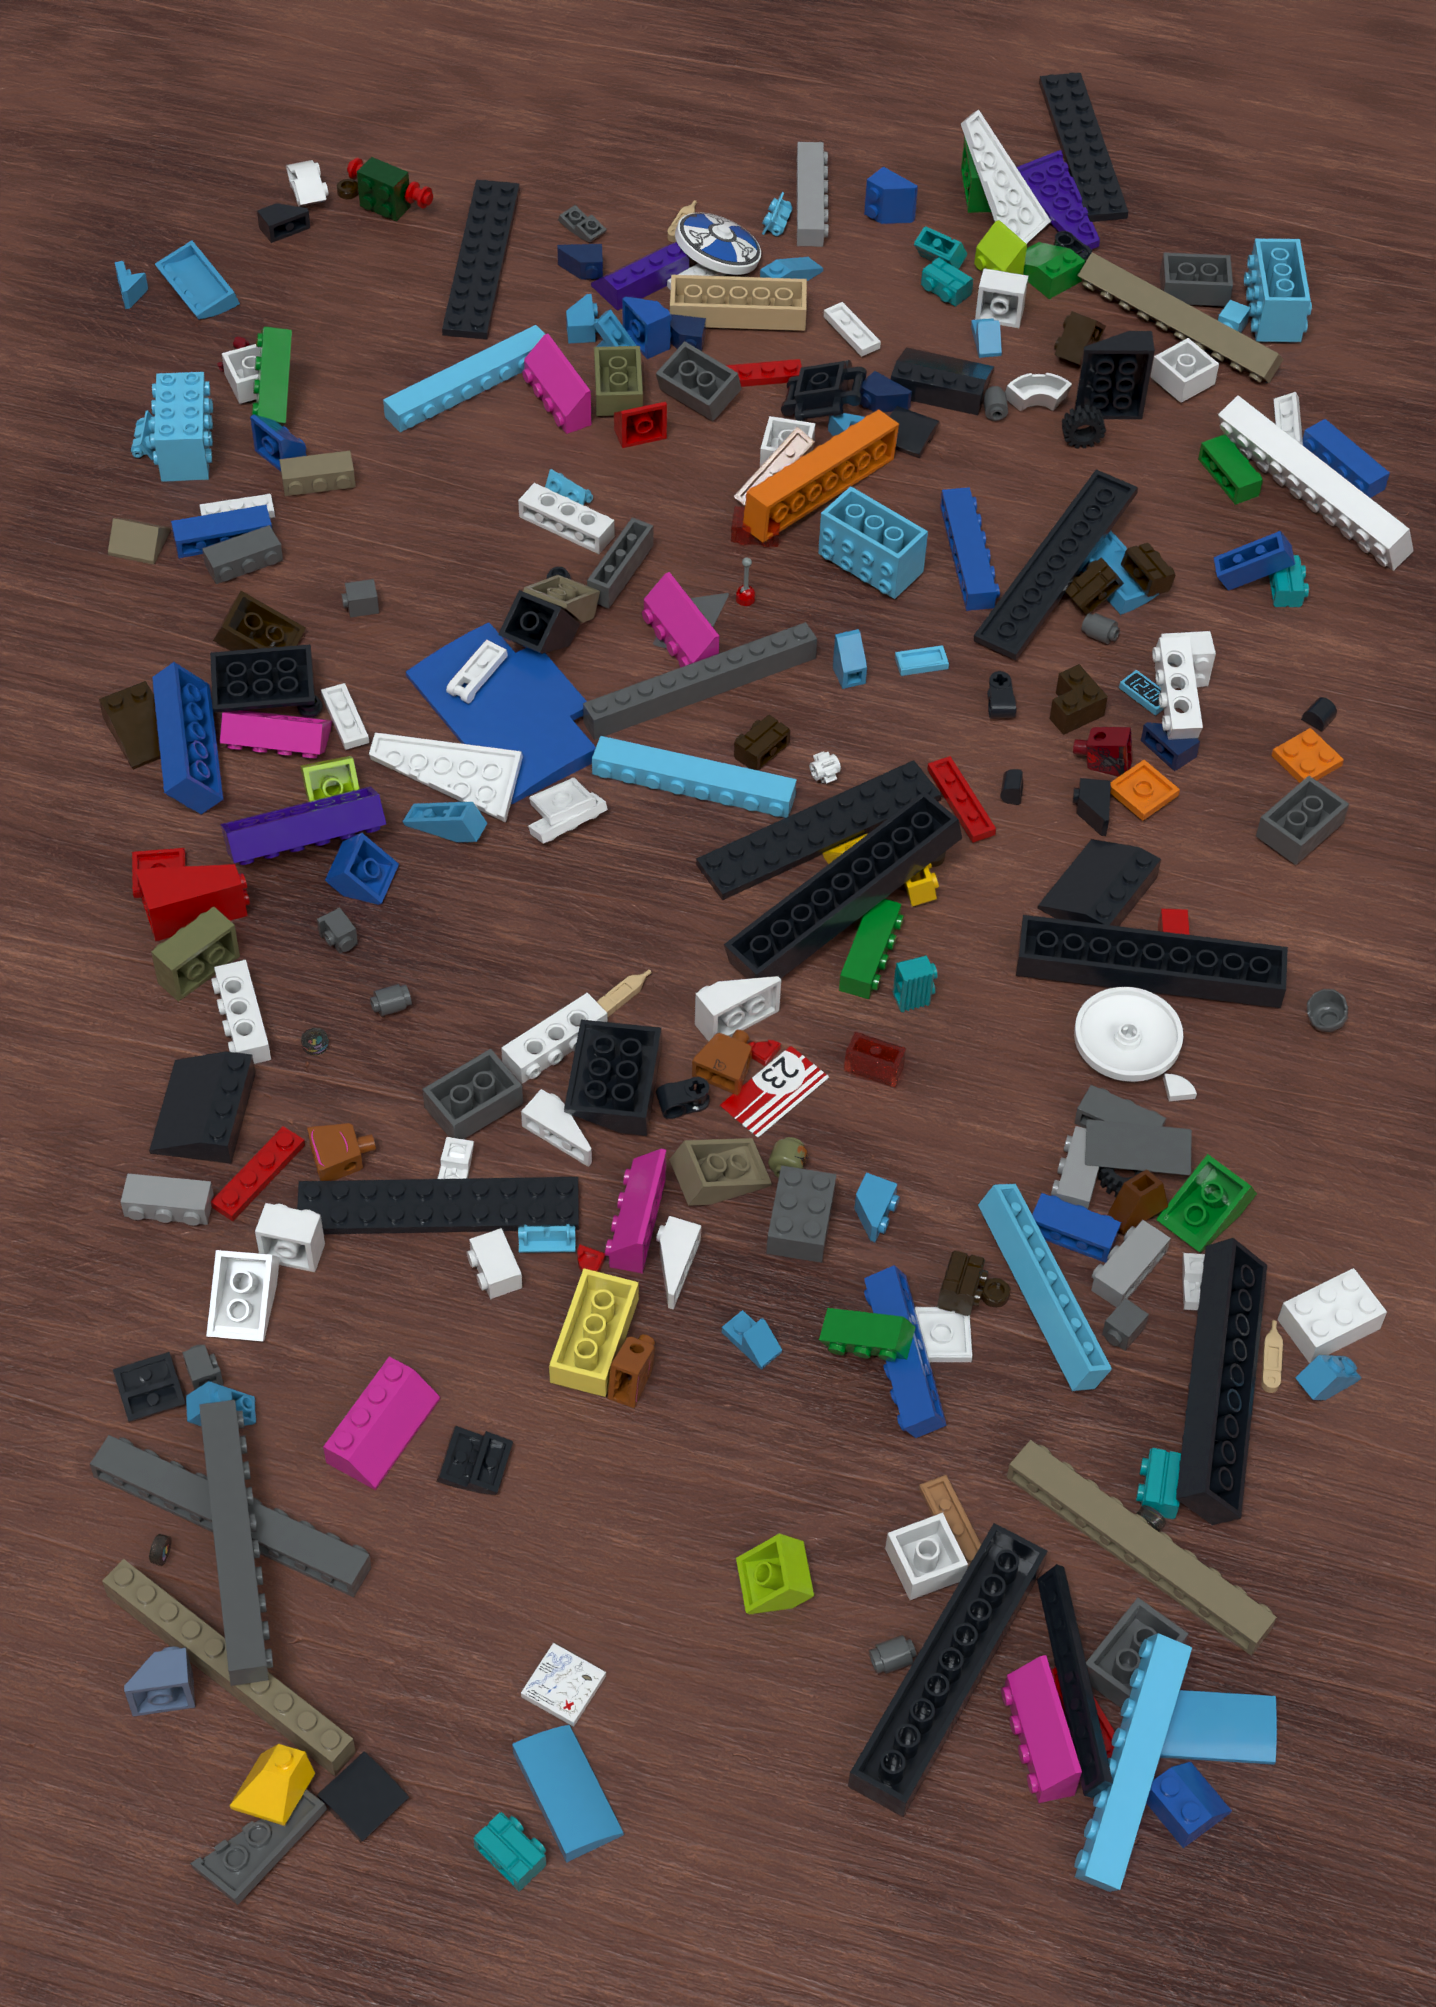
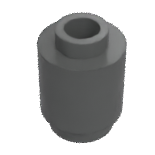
M998 386L988 388L983 396L985 415L993 421L1002 420L1008 414L1006 393Z
M1097 613L1087 614L1081 628L1082 632L1086 633V636L1105 644H1110L1111 641L1114 642L1120 632L1117 621Z
M395 984L373 991L374 997L370 998L374 1013L379 1012L381 1017L405 1010L406 1006L412 1005L410 993L406 985L400 986Z
M903 1635L878 1643L874 1649L869 1650V1656L877 1674L881 1672L888 1674L913 1664L912 1658L917 1656L912 1640H905Z

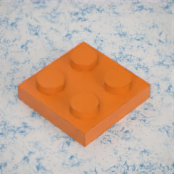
M1311 728L1274 748L1271 755L1299 783L1308 776L1317 781L1341 767L1344 761Z
M1145 759L1113 780L1110 788V793L1142 821L1178 797L1180 792L1177 786Z

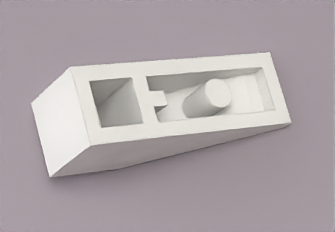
M541 1089L521 1111L522 1127L589 1167L592 1164V1150L573 1117L564 1112L565 1104L555 1094H549Z
M669 1216L666 1225L660 1226L656 1241L660 1242V1258L668 1308L674 1310L701 1241V1225Z

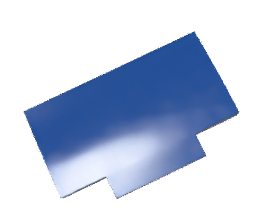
M490 622L420 661L406 671V677L461 744L522 752L523 758L511 804H514L591 765L596 747L573 721L583 716V703L587 701L547 654H541L527 647L515 653L507 642L498 635L499 633ZM488 640L506 649L508 656L475 693L471 703L468 704L462 701L458 695L452 696L448 694L446 689L449 682L480 646ZM464 683L462 687L465 688L468 684Z

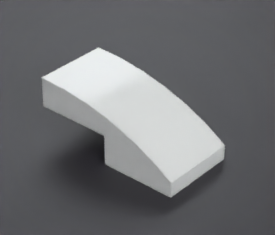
M451 1137L446 1138L438 1179L468 1178L474 1141Z
M1183 1253V1304L1185 1310H1198L1205 1254Z

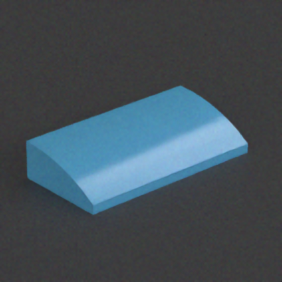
M192 240L155 263L157 269L197 319L219 315L240 304L235 292Z
M1110 531L1081 571L1084 573L1092 561L1098 560L1101 557L1124 582L1119 589L1107 598L1110 604L1122 615L1146 604L1158 596L1159 593L1148 597L1121 566L1127 548Z
M1179 1690L1160 1758L1275 1765L1277 1740L1276 1696Z
M570 1725L549 1729L512 1744L513 1755L566 1863L624 1835Z

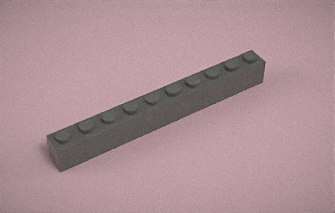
M806 622L587 701L583 703V723L593 739L596 740L600 736H607L816 659L817 638Z
M235 1400L199 1404L230 1685L267 1681V1668H273L271 1648L265 1649L264 1640H270L268 1621H261V1613L267 1612L265 1593L258 1594L257 1588L258 1585H263L261 1566L255 1567L254 1559L260 1558L258 1539L252 1540L251 1532L257 1531L255 1513L249 1514L248 1506L254 1505L252 1487H245V1480L251 1478L249 1461L242 1462V1454H247L246 1436H239V1429L244 1428L243 1411H236Z
M108 1435L90 1463L94 1478L213 1532L207 1476L201 1473L193 1474L185 1470L178 1462L170 1461L169 1463L160 1459L155 1452L149 1449L143 1451L136 1448L133 1443L125 1438L120 1437L117 1439ZM253 1497L254 1505L248 1506L249 1514L255 1513L257 1531L251 1532L252 1540L258 1539L261 1555L351 1597H355L372 1568L370 1554L359 1545L350 1546L332 1533L327 1532L324 1534L317 1531L313 1525L301 1520L298 1522L293 1520L280 1509H269Z

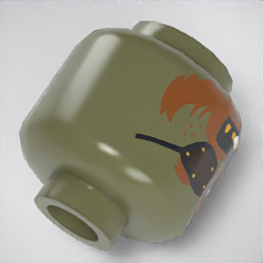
M786 1137L777 1141L768 1160L770 1169L778 1178L781 1165L803 1169L808 1158L807 1149L800 1140L793 1137Z

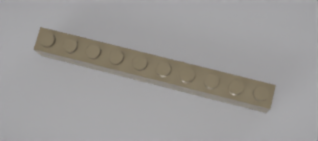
M1093 252L1078 274V277L1083 281L1082 285L1087 289L1094 291L1096 288L1101 291L1100 295L1109 301H1112L1113 298L1119 301L1118 305L1125 310L1130 311L1132 308L1138 311L1137 316L1146 321H1149V319L1156 321L1155 325L1166 332L1169 328L1175 332L1174 336L1182 341L1189 338L1203 351L1205 349L1211 351L1213 358L1220 362H1223L1224 359L1231 362L1230 366L1239 372L1243 370L1249 372V377L1259 383L1262 380L1270 383L1284 360L1279 353Z
M1030 1440L1009 1464L1007 1473L1009 1480L1251 1656L1272 1630L1277 1617L1273 1615L1266 1605L1258 1604L1252 1600L1241 1587L1227 1582L1216 1569L1202 1564L1191 1551L1183 1550L1177 1546L1167 1534L1158 1532L1148 1525L1142 1516L1127 1510L1117 1498L1109 1497L1102 1492L1095 1482L1090 1479H1084L1075 1472L1070 1464L1061 1462L1052 1456L1045 1446L1037 1445Z
M125 1559L102 1580L107 1597L170 1647L186 1648L189 1661L299 1749L305 1751L308 1756L332 1775L336 1776L356 1754L352 1737L269 1672L267 1681L231 1686L225 1638Z

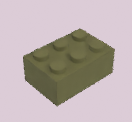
M640 346L594 347L596 416H614V412L642 407L643 388Z
M215 907L201 913L196 920L186 927L179 929L175 935L165 942L158 944L151 951L158 984L178 1002L216 975L214 967L230 964L240 957L235 925Z

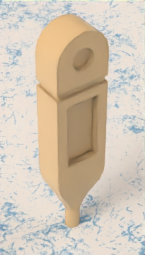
M696 200L691 205L683 207L667 231L669 241L677 242L675 230L678 222L683 216L695 213Z
M648 969L640 975L628 976L597 1001L607 1012V1017L641 991L646 977L652 973L651 970Z
M1275 1320L1272 1321L1271 1330L1266 1335L1263 1344L1261 1386L1263 1390L1269 1393L1276 1392L1281 1383L1283 1339L1276 1329L1277 1321Z

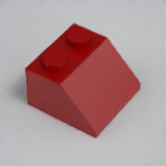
M666 401L614 412V431L622 448L667 439Z

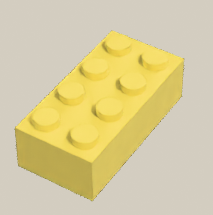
M583 1268L549 1365L550 1383L606 1397L609 1388L611 1363L624 1344L639 1300V1282Z

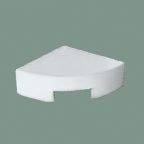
M1164 1074L1163 1081L1169 1102L1196 1098V1090L1188 1080L1178 1075Z

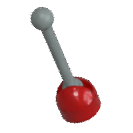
M746 557L742 560L744 566V585L740 586L736 592V602L741 606H750L755 602V591L749 586V567L752 564V560Z

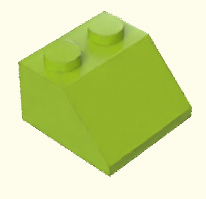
M997 220L977 245L974 265L982 272L983 269L1023 275L1027 244L1005 224Z
M351 756L300 766L308 802L359 789L354 760Z
M779 1533L736 1558L747 1614L791 1609L814 1597L804 1541Z

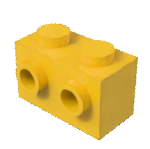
M931 863L904 883L912 907L937 899L935 888H938L939 884L935 873H930L929 871L932 868Z

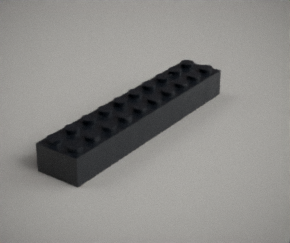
M922 792L726 942L724 947L729 963L746 979L778 976L780 979L960 841L962 833L959 819L927 792Z
M1023 915L1016 976L1112 988L1134 987L1153 993L1281 1008L1286 992L1288 947Z
M1235 1238L1210 1244L1205 1248L1186 1418L1182 1438V1452L1179 1463L1178 1486L1176 1489V1499L1211 1525L1241 1519L1267 1275V1264Z
M993 1523L850 1771L849 1788L904 1817L1044 1568L1047 1550Z

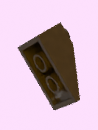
M240 591L213 641L230 651L297 646L306 627L245 592Z
M146 681L99 699L103 720L133 770L161 759L155 699Z

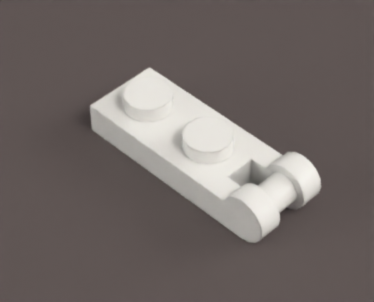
M486 640L449 682L446 692L452 696H460L461 700L468 704L471 703L475 693L508 656L507 650ZM464 683H467L468 685L465 688L462 687Z

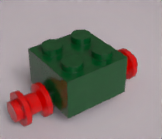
M371 157L364 165L363 160L360 158H355L348 164L347 172L349 178L358 180L360 207L397 222L415 201H417L418 207L422 209L429 206L433 201L432 189L428 186L421 189L420 184L416 181L411 182L409 185V172L374 157Z

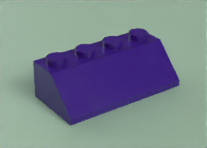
M675 242L591 282V287L618 311L622 309V298L642 299L666 287L667 280L671 278V275H678L689 269V256Z

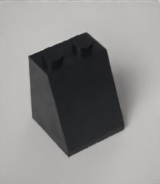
M519 590L498 635L543 654L569 647L580 624L563 608Z

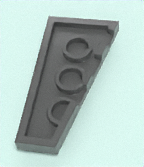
M306 1789L285 1826L264 1819H260L257 1822L252 1820L242 1827L243 1831L228 1842L223 1840L214 1847L215 1851L203 1859L201 1857L197 1858L190 1864L197 1873L238 1905L327 1810L325 1803Z

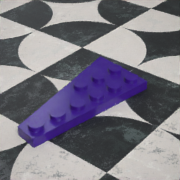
M1061 150L1016 167L1051 220L1050 223L1059 232L1068 231L1072 233L1083 244L1089 246L1091 250L1099 247V236L1093 223L1088 218L1086 207L1082 205V197L1073 177L1068 172L1069 167L1066 162L1064 163Z

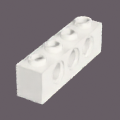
M536 483L518 500L520 518L597 554H600L615 537L613 519Z
M1160 637L1156 647H1153L1152 656L1153 661L1157 662L1158 665L1156 683L1161 686L1159 705L1160 708H1164L1165 714L1162 717L1163 730L1167 731L1168 740L1198 738L1203 726L1190 637ZM1168 663H1174L1178 667H1171ZM1172 685L1180 687L1181 690L1173 689ZM1175 708L1182 709L1184 713H1178Z
M246 960L214 967L216 978L211 980L214 993H220L221 999H217L220 1015H226L227 1020L222 1021L225 1036H231L232 1041L228 1042L229 1051L252 1054L254 1064L271 1060L269 1044Z
M586 993L501 1048L502 1062L521 1084L529 1079H534L544 1069L558 1064L564 1056L575 1051L581 1019L607 1022V1012Z

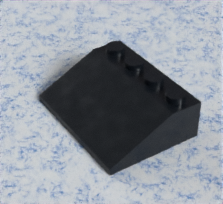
M1127 331L1084 347L1074 407L1075 411L1077 406L1081 405V409H1083L1085 405H1089V409L1092 406L1096 407V410L1099 409L1103 419L1143 418L1155 352L1152 331Z
M906 347L896 361L891 374V380L912 391L911 401L978 416L983 403V396L988 389L994 371V366Z
M311 644L210 653L213 713L315 704Z
M1091 839L1039 903L1037 909L1056 919L1120 926L1157 879L1161 858L1137 846Z
M581 1019L564 1112L618 1133L647 1136L662 1051V1028Z
M224 1051L175 1060L149 1149L150 1154L232 1164L256 1074L253 1055Z

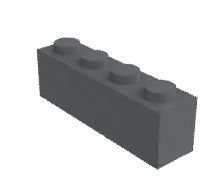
M632 517L588 578L587 586L600 591L598 605L610 608L653 547L654 525Z

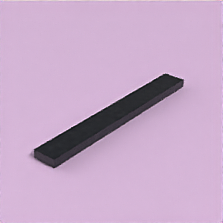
M1056 1564L1037 1579L1070 1735L1082 1771L1080 1781L1083 1794L1093 1798L1113 1784L1065 1567Z

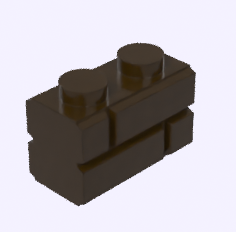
M1149 543L1129 547L1125 551L1121 566L1148 597L1168 592L1171 589L1176 576L1175 572L1161 558L1160 553L1155 551Z
M1101 557L1098 560L1092 561L1082 575L1075 577L1067 587L1066 592L1087 615L1119 589L1124 582Z
M767 715L762 720H756L750 731L745 735L740 734L734 742L735 759L743 765L746 764L747 768L759 771L790 744V729L783 723H779L771 715Z
M956 1250L952 1252L940 1289L937 1304L939 1309L950 1312L954 1310L955 1313L969 1316L973 1306L979 1307L983 1290L978 1288L979 1286L985 1287L988 1271L983 1270L985 1264L983 1257L968 1256L967 1253Z

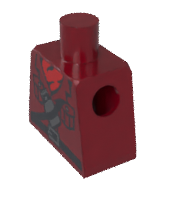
M1093 727L1090 730L1088 740L1075 739L1073 754L1086 755L1088 769L1119 777L1131 768L1133 761L1131 727Z

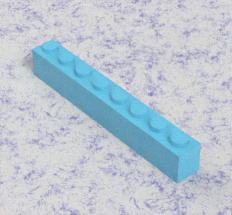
M534 325L383 399L385 418L399 432H402L510 379L524 370V359L545 333L537 325Z
M600 736L592 757V775L646 786L651 789L664 790L674 794L691 796L700 800H709L723 805L740 807L749 811L767 813L773 816L789 817L796 796L797 779Z
M993 1185L978 1206L1072 1391L1095 1389L1112 1368L1017 1185Z
M1159 1633L1145 1639L1140 1646L1139 1656L1142 1658L1139 1667L1134 1670L1131 1676V1694L1122 1705L1121 1716H1123L1121 1727L1117 1728L1113 1735L1112 1746H1114L1111 1758H1108L1113 1784L1094 1797L1093 1806L1096 1807L1094 1816L1086 1824L1084 1837L1087 1839L1083 1850L1081 1849L1077 1854L1074 1865L1077 1868L1075 1878L1109 1892L1121 1889L1192 1647Z

